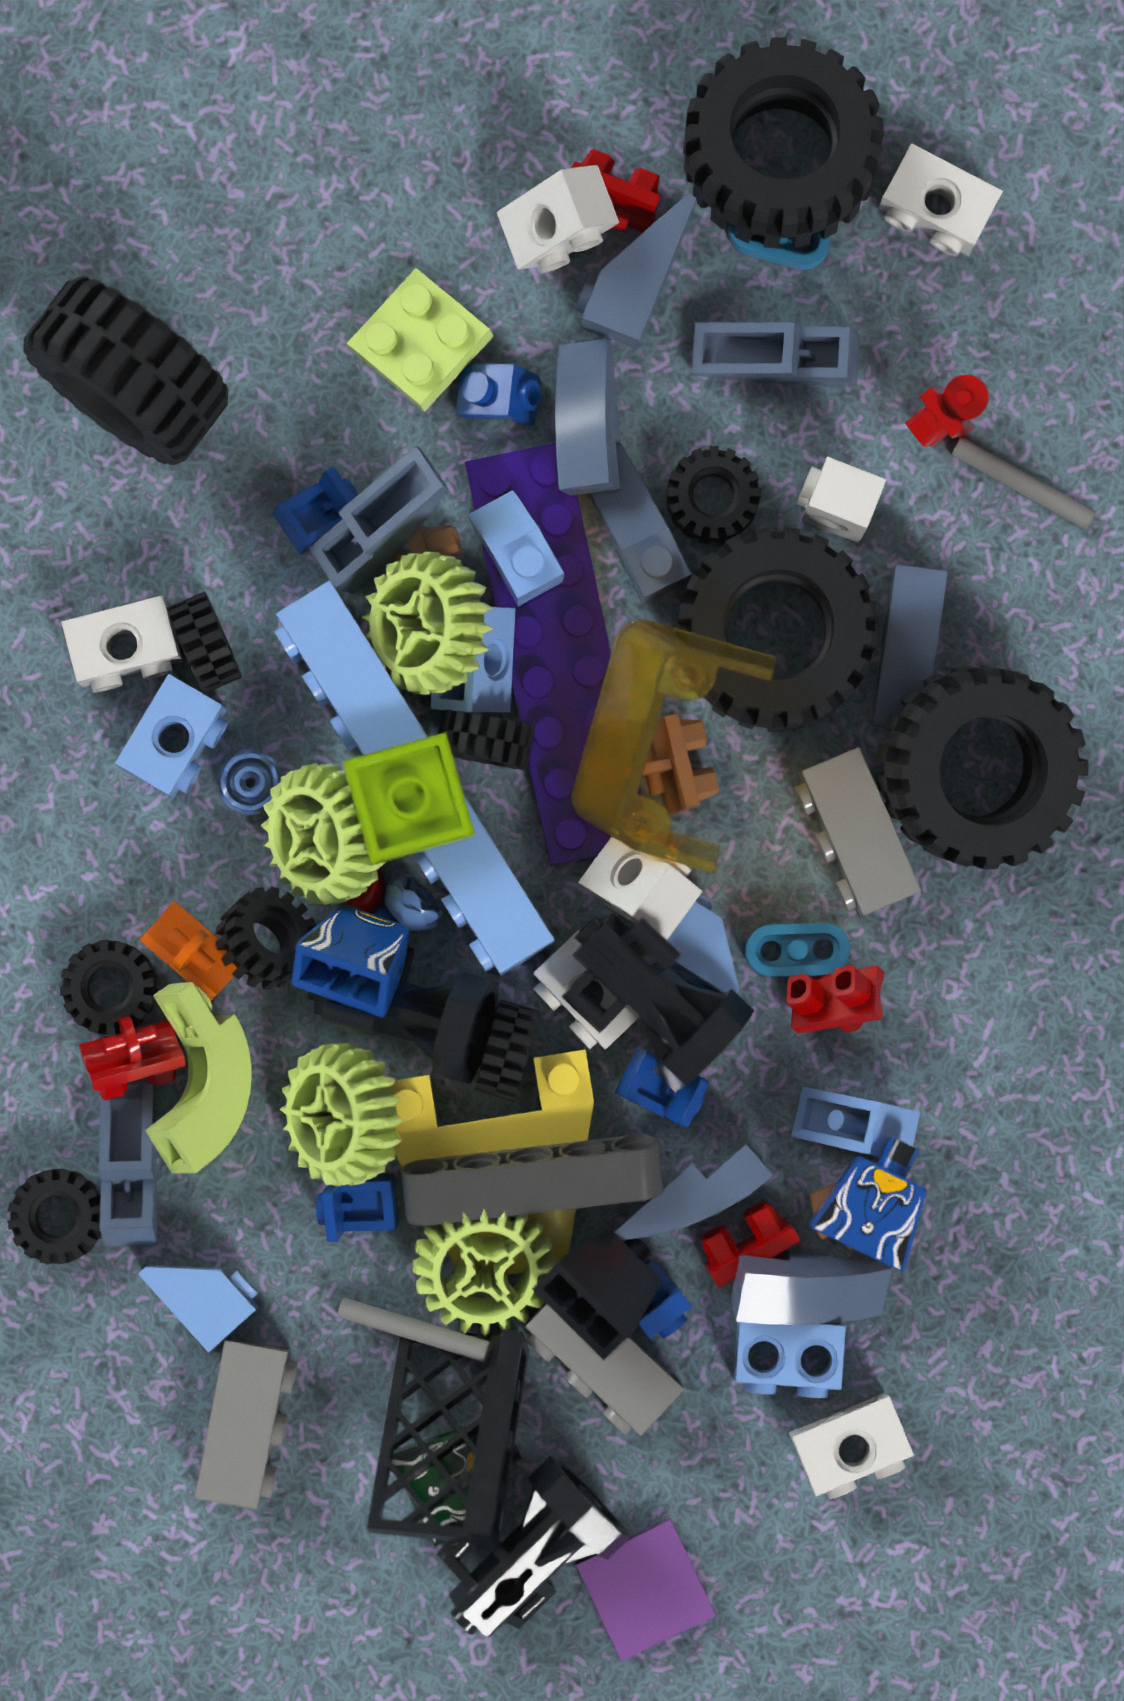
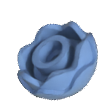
M253 749L239 751L224 762L219 770L218 783L221 799L229 808L245 815H256L265 812L263 805L272 799L270 789L281 782L282 773L279 765L272 757ZM249 778L255 779L256 782L252 788L246 786V781Z
M402 874L399 877L394 875L389 881L385 893V905L400 924L406 925L409 931L412 932L426 931L439 925L437 920L443 915V910L439 907H434V897L428 889L415 885L412 874Z

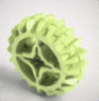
M426 551L423 554L410 553L401 556L400 561L386 564V575L374 578L378 590L377 593L365 596L372 605L371 612L361 617L370 625V632L365 635V638L369 643H373L375 654L395 686L401 690H408L414 694L445 693L450 691L453 686L467 683V672L480 669L476 654H482L489 650L482 642L483 634L493 630L484 623V614L492 607L480 601L486 587L473 583L475 571L462 567L461 560L452 556L440 555L439 552Z
M314 763L302 766L301 769L290 771L287 775L282 776L281 782L270 789L272 799L263 805L269 819L261 824V827L268 832L269 840L263 846L270 848L273 855L269 866L279 867L281 870L280 884L291 885L293 897H305L308 904L336 905L359 897L361 893L367 891V886L378 880L376 870L386 862L371 865L345 770H342L340 764L318 765Z
M349 1043L322 1045L318 1049L311 1050L305 1056L298 1057V1066L288 1071L291 1083L282 1088V1092L287 1098V1104L280 1108L286 1114L287 1125L282 1130L290 1133L292 1141L288 1150L299 1153L298 1167L308 1168L311 1179H320L326 1185L334 1186L365 1183V1180L372 1179L378 1174L385 1172L387 1162L395 1159L393 1147L402 1142L396 1128L398 1124L405 1121L397 1115L396 1104L402 1099L394 1096L392 1087L395 1083V1078L384 1076L385 1062L376 1061L372 1050H363L358 1048L357 1044L350 1045Z
M483 1209L480 1220L471 1221L463 1212V1222H444L445 1224L424 1226V1233L428 1239H418L416 1241L415 1251L421 1257L413 1260V1273L421 1276L416 1281L417 1292L419 1294H429L425 1299L426 1308L430 1312L442 1308L440 1317L441 1322L445 1326L457 1317L460 1318L459 1328L464 1334L471 1329L472 1323L480 1324L481 1334L485 1337L490 1333L491 1323L499 1322L502 1330H510L509 1318L512 1316L526 1323L529 1319L527 1306L541 1309L544 1301L532 1288L556 1265L555 1258L548 1254L553 1248L551 1238L549 1236H540L543 1231V1224L538 1218L527 1221L528 1214L506 1216L504 1211L500 1217L488 1219L486 1211ZM494 1232L500 1235L485 1239L479 1237L476 1233ZM456 1243L460 1247V1256L463 1260L454 1267V1274L446 1279L441 1271V1264L447 1251ZM524 1251L527 1257L526 1268L521 1278L512 1287L508 1281L506 1270L515 1263L514 1256ZM474 1257L477 1261L486 1260V1265L489 1260L493 1261L494 1273L491 1269L483 1270L482 1265L479 1270L475 1269ZM474 1292H486L492 1297L482 1298L469 1295Z

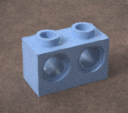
M737 1321L733 1379L735 1382L745 1383L744 1392L776 1394V1385L797 1387V1396L828 1398L829 1389H842L846 1326L842 1323L783 1325ZM760 1341L772 1343L777 1351L774 1364L765 1370L753 1368L748 1361L750 1348ZM820 1345L825 1347L829 1354L828 1365L823 1371L816 1374L805 1372L801 1366L802 1353L810 1346Z

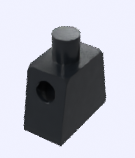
M605 1230L564 1256L532 1290L605 1360L636 1330L660 1285L659 1277L647 1266L651 1259V1253L643 1241L629 1239L623 1242L614 1232Z

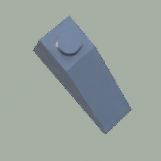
M686 194L602 268L595 284L586 281L575 309L583 313L581 328L639 350L694 212L696 197Z
M621 443L616 446L620 489L588 494L642 604H645L689 583L691 572L669 527Z

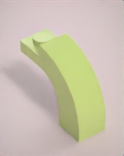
M193 982L168 984L153 996L181 1040L188 1059V1079L182 1097L173 1109L145 1130L172 1174L197 1173L225 1149L236 1134L244 1118L252 1081L250 1051L244 1031L236 1015L213 1016L211 1013L212 1004L205 992L195 986Z

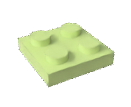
M415 268L347 342V345L365 363L425 412L494 336L490 328Z

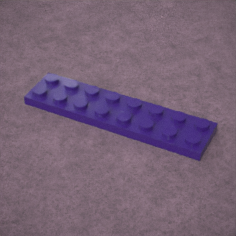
M556 443L465 461L474 509L477 510L513 490L539 527L564 572L562 583L517 606L482 543L495 607L515 608L512 689L519 722L535 729L528 764L550 866L597 857L615 832L631 842H634L640 836L652 844L638 779L630 780L628 769L635 767L578 495L569 496L559 490Z

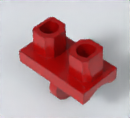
M595 149L590 150L582 163L574 161L572 168L598 165L619 223L612 228L625 233L626 228L629 227L643 233L652 225L661 195L657 194L660 180L658 174L643 168L634 169L630 181H624L611 175L615 165L612 157Z
M969 374L959 375L953 378L946 387H931L919 397L926 406L907 420L905 424L923 447L935 446L947 435L951 438L963 437L975 428L971 419L980 416L987 409L989 390L979 377Z
M854 965L838 967L832 974L810 977L805 973L790 976L787 980L786 1002L792 1007L791 1028L798 1034L840 1027L845 1032H853L859 1030L863 1022L881 1020L883 1010L880 990L884 981V971L878 965L859 969Z
M130 1016L118 1019L119 1034L79 1044L80 1055L93 1091H99L104 1100L123 1096L128 1090L127 1082L145 1077L148 1084L155 1086L174 1082L176 1069L186 1066L183 1051L168 1020L135 1029Z
M766 1200L753 1205L742 1214L753 1233L752 1236L742 1242L735 1244L724 1224L716 1226L700 1236L701 1244L708 1260L703 1264L718 1288L735 1279L740 1255L786 1260L781 1252L800 1242L797 1233L785 1217L781 1219Z

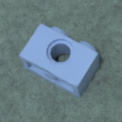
M492 607L484 614V623L493 630L483 634L482 642L489 650L482 654H476L480 669L467 672V683L453 686L452 690L445 693H431V709H450L465 712H510L515 608Z
M168 674L115 764L173 799L179 790L186 794L201 771L202 767L195 762L205 745L213 749L228 726V722L222 719L226 709L220 703ZM174 726L186 728L189 732V742L186 748L178 753L165 751L162 745L164 733Z

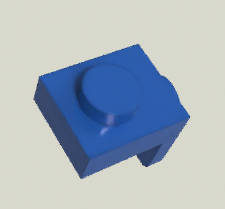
M468 364L460 373L455 415L467 419H506L522 425H534L536 410L541 402L540 377L538 374L515 364Z
M331 467L323 472L317 484L277 504L272 514L298 553L302 555L310 551V546L342 520L338 511L353 500L358 493L348 479L342 478L336 468Z
M637 1046L617 1086L615 1094L685 1128L688 1127L693 1116L699 1112L703 1105L704 1093L709 1081L698 1075L686 1087L673 1091L652 1070L657 1063L655 1055Z
M378 1174L372 1179L365 1180V1183L348 1186V1184L342 1186L327 1185L323 1193L318 1194L316 1216L318 1224L325 1225L327 1242H339L345 1231L396 1230L399 1224L394 1174Z
M652 1260L647 1263V1266L659 1277L660 1285L638 1325L650 1339L658 1333L662 1338H665L678 1330L687 1321L684 1313L691 1309L692 1306L682 1292L673 1284L661 1266Z

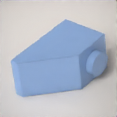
M513 490L468 514L470 522L517 606L526 603L563 582V570L539 527Z
M700 895L668 938V941L681 953V956L670 968L699 988L719 994L733 989L738 994L739 986L723 920L720 916L710 911L713 904L707 898Z
M802 1086L791 1137L881 1157L890 1136L913 1147L920 1112Z
M149 1265L138 1273L143 1281L208 1353L259 1308L253 1300L258 1294L257 1289L239 1270L230 1275L225 1268Z

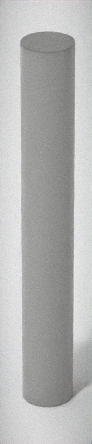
M960 437L951 453L954 457L1085 530L1096 514L1092 509L963 437Z
M344 1297L338 1309L339 1318L482 1362L488 1360L491 1352L492 1343L490 1341Z

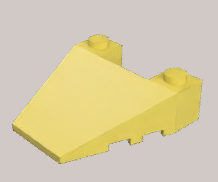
M586 1049L533 1058L542 1110L439 1127L431 1075L395 1080L392 1092L395 1097L402 1099L396 1104L397 1115L405 1120L398 1124L396 1128L402 1142L393 1147L401 1166L403 1167L407 1163L423 1159L588 1140L594 1098ZM576 1208L528 1214L527 1221L538 1218L542 1222L543 1231L540 1236H549L551 1238L553 1248L548 1254L555 1258L556 1264L569 1254ZM494 1232L476 1233L479 1237L485 1239L500 1235ZM454 1243L447 1252L454 1265L457 1266L463 1259L460 1256V1247ZM524 1251L514 1256L515 1263L506 1270L508 1275L524 1272L527 1264V1257ZM474 1257L475 1269L479 1270L482 1265L483 1270L491 1269L494 1273L493 1261L489 1260L486 1265V1260L477 1261Z

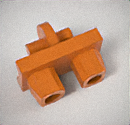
M173 901L167 907L160 918L139 939L187 982H193L195 986L203 990L211 1002L234 977L232 973L237 969L233 962L225 967L221 958L227 954V950L217 951L216 941L219 938L176 901Z

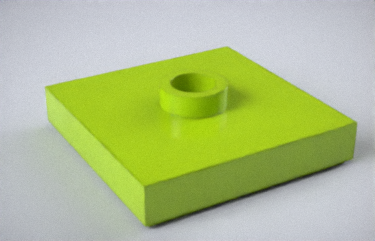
M446 732L342 762L371 865L475 836Z

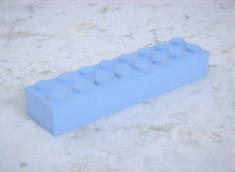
M330 580L276 613L282 627L274 631L293 664L302 659L304 660L310 671L302 675L321 708L329 703L334 708L337 716L329 721L348 752L358 747L362 755L427 738L424 730ZM465 798L475 836L413 855L431 884L440 879L449 895L441 900L457 927L461 928L468 923L477 939L469 945L485 972L487 973L496 968L502 977L553 945L554 938Z

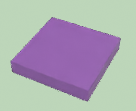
M671 1518L631 1536L609 1559L593 1554L576 1563V1567L620 1661L630 1658L716 1616Z

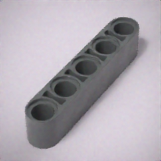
M629 1135L423 1159L407 1163L400 1170L406 1220L410 1224L420 1226L445 1224L444 1222H463V1212L471 1221L480 1220L483 1209H485L489 1219L500 1217L504 1211L506 1216L643 1201L658 1197L664 1191L659 1140L651 1135Z

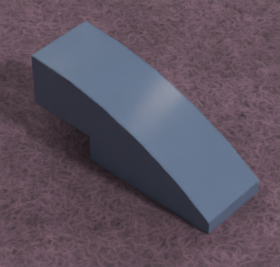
M795 322L695 323L692 374L694 376L729 380L820 386H857L860 335L850 326L800 327Z
M609 338L559 346L555 397L556 456L559 490L569 496L620 489L616 442L621 441L612 341Z
M415 446L338 511L342 520L310 546L309 550L336 589L354 594L405 546L435 509L448 487L422 449Z
M897 564L892 569L872 725L885 727L891 714L899 716L905 708L900 701L911 690L917 692L924 688L923 681L933 676L948 571Z
M146 1077L127 1082L128 1090L123 1096L104 1100L100 1095L98 1172L101 1179L100 1232L104 1246L157 1244V1150L145 1131L156 1122L155 1086L148 1084Z
M743 1143L706 1177L690 1162L663 1186L664 1191L661 1195L648 1199L617 1226L613 1232L621 1240L651 1237L685 1228L714 1216L746 1198L774 1175L748 1145Z
M788 1252L787 1260L740 1255L730 1303L735 1320L738 1322L811 1325L872 1318L882 1315L892 1267L879 1262Z

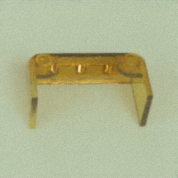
M638 619L623 626L613 646L571 798L575 812L586 822L633 850L714 873L720 845L671 831V817L668 810L659 801L638 795L639 784L665 695L686 701L703 697L712 688L719 666L771 681L776 657L650 620Z

